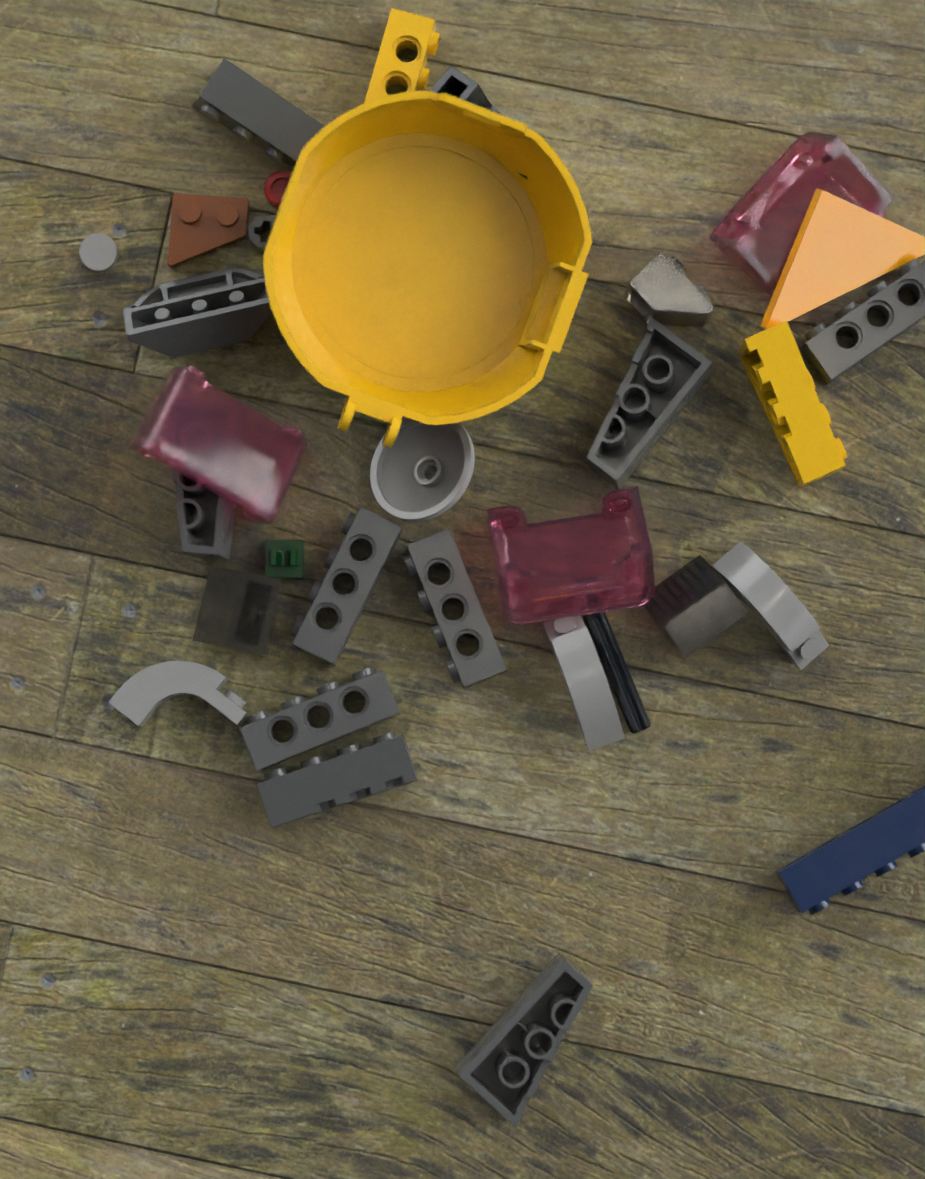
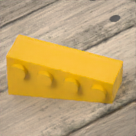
M784 321L744 339L737 353L799 489L842 470L846 466L844 459L847 458L846 450L838 437L834 438L829 425L831 424L830 415L825 405L819 401L815 391L814 380L808 369H806L788 322Z

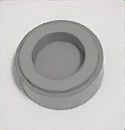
M95 233L87 236L82 241L79 255L87 269L101 273L108 271L115 265L118 258V250L114 241L109 236Z

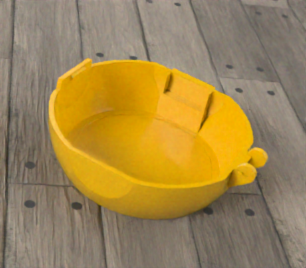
M433 91L402 92L377 98L340 115L320 130L301 150L279 205L263 253L265 285L277 325L297 359L325 388L346 396L337 429L346 432L355 411L387 422L382 446L391 449L397 437L402 417L426 425L459 423L479 418L516 401L542 380L551 354L560 353L588 278L589 274L583 272L582 269L592 244V234L585 205L569 170L549 144L535 131L528 129L526 124L447 93L438 94Z

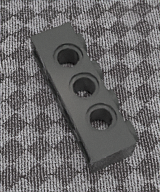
M917 259L909 262L898 271V274L901 276L890 285L886 280L880 282L867 292L870 298L858 306L855 301L851 302L836 313L839 320L829 327L823 322L805 335L808 341L805 342L801 350L826 385L925 318V261L919 263ZM901 289L911 291L915 296V305L907 306L902 304L898 299V291ZM871 310L879 311L884 316V326H872L867 320V312ZM845 331L851 334L854 339V346L852 348H842L836 342V333Z
M360 507L357 515L352 512L349 514L341 531L346 537L340 549L335 546L332 548L324 565L329 571L323 583L318 580L315 582L307 599L312 605L306 617L301 614L298 616L290 632V635L295 637L292 643L294 646L336 666L403 532L401 526ZM364 541L372 546V554L365 561H357L351 556V549L357 542ZM342 575L351 576L355 580V588L348 595H340L334 590L336 579ZM325 609H332L338 614L337 624L328 630L320 628L317 623L319 613Z
M445 529L408 544L409 555L404 556L403 559L411 578L415 576L420 578L424 589L417 593L425 613L433 611L438 625L431 628L439 648L447 646L452 660L446 662L454 684L461 681L465 689L505 673L507 669L450 529ZM436 565L445 566L450 572L449 580L443 585H435L428 579L429 570ZM457 600L462 603L465 609L463 616L454 621L446 619L442 614V608L446 602ZM471 635L477 639L479 648L475 654L464 656L458 652L456 644L462 636Z
M373 667L366 668L353 674L354 681L340 687L338 681L316 689L319 695L317 697L304 701L301 695L281 703L283 710L269 716L267 710L247 717L248 725L240 727L256 770L262 771L401 714L384 671L380 670L375 673ZM352 692L363 694L366 701L364 709L356 714L347 712L344 707L346 696ZM318 706L327 708L330 714L328 724L322 728H314L309 722L311 710ZM281 721H289L294 727L292 739L285 743L278 742L273 733L274 727Z

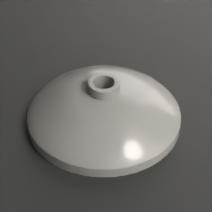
M404 418L401 420V425L392 448L382 446V438L374 452L370 467V483L373 494L384 510L404 521L419 522L430 520L449 510L465 492L474 470L475 453L470 435L460 423L426 425ZM437 471L436 475L431 479L432 474Z

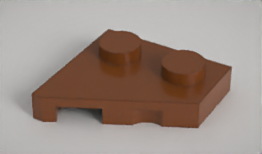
M173 193L167 263L169 268H176L181 266L180 263L199 255L203 257L217 251L219 247L232 245L246 239L249 213L248 198Z

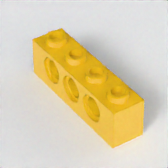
M391 8L364 103L388 96L387 90L394 84L405 86L407 92L425 91L430 75V69L425 68L428 55L435 56L440 40V33L435 32V19ZM404 49H412L417 53V57L411 62H402L397 58V55Z

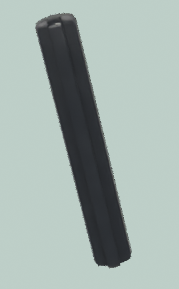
M590 589L582 592L577 596L576 600L630 732L638 733L648 729L651 725L597 591Z

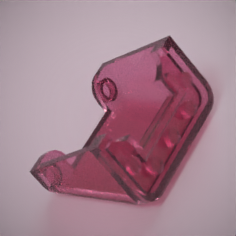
M812 131L803 134L788 147L715 226L710 234V240L772 297L816 189L824 190L880 217L885 215V209L893 199L838 135Z
M187 365L185 369L180 367L173 368L128 448L144 457L149 455L159 460L158 463L163 466L175 469L231 502V506L236 509L245 508L243 515L257 524H272L307 447V443L302 440L305 434L286 423L281 427L205 381L207 375L196 367Z
M638 486L615 489L606 494L601 503L602 513L527 524L525 512L519 507L502 506L487 509L502 610L506 620L515 624H526L644 605L654 597L653 551Z

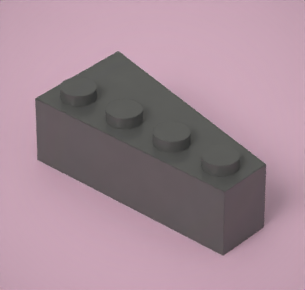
M651 318L646 328L644 338L634 354L631 366L624 381L621 382L609 413H607L587 456L589 468L617 490L623 486L713 374L712 362L654 318Z
M162 397L163 411L166 413L168 428L166 429L168 445H170L173 465L171 467L172 479L175 483L177 495L176 508L182 552L192 557L230 560L246 410L237 403Z
M395 731L373 738L375 744L360 749L358 743L338 749V757L326 761L323 760L322 755L301 761L302 769L287 773L286 767L265 773L266 781L257 783L271 828L418 781L419 779L405 736L396 737Z
M558 953L455 1066L458 1075L513 1126L517 1127L530 1098H533L549 1063H552L564 1035L572 1026L593 985L568 960Z

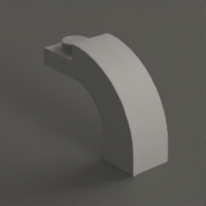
M740 541L712 565L729 591L755 613L778 641L792 663L800 670L829 646L819 631L821 627L782 579L744 543Z
M579 610L543 622L588 750L591 751L625 739L604 670Z
M168 661L139 671L129 678L108 702L140 727L147 723L164 702L180 695H194L203 698L238 726H241L249 713L242 709L246 704L242 698L230 689L225 694L220 691L229 678L208 666L189 661Z

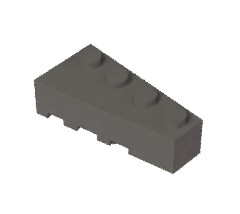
M225 58L216 68L192 105L210 119L232 130L243 141L249 144L253 143L263 149L264 154L280 165L285 163L294 168L298 156L305 145L325 127Z

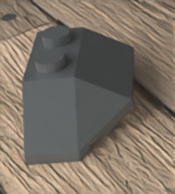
M228 268L159 284L142 295L134 304H129L123 308L128 341L176 358L248 341L272 314V309L267 294L264 273L260 275L248 270Z

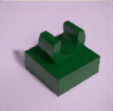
M266 540L265 578L304 579L305 541Z

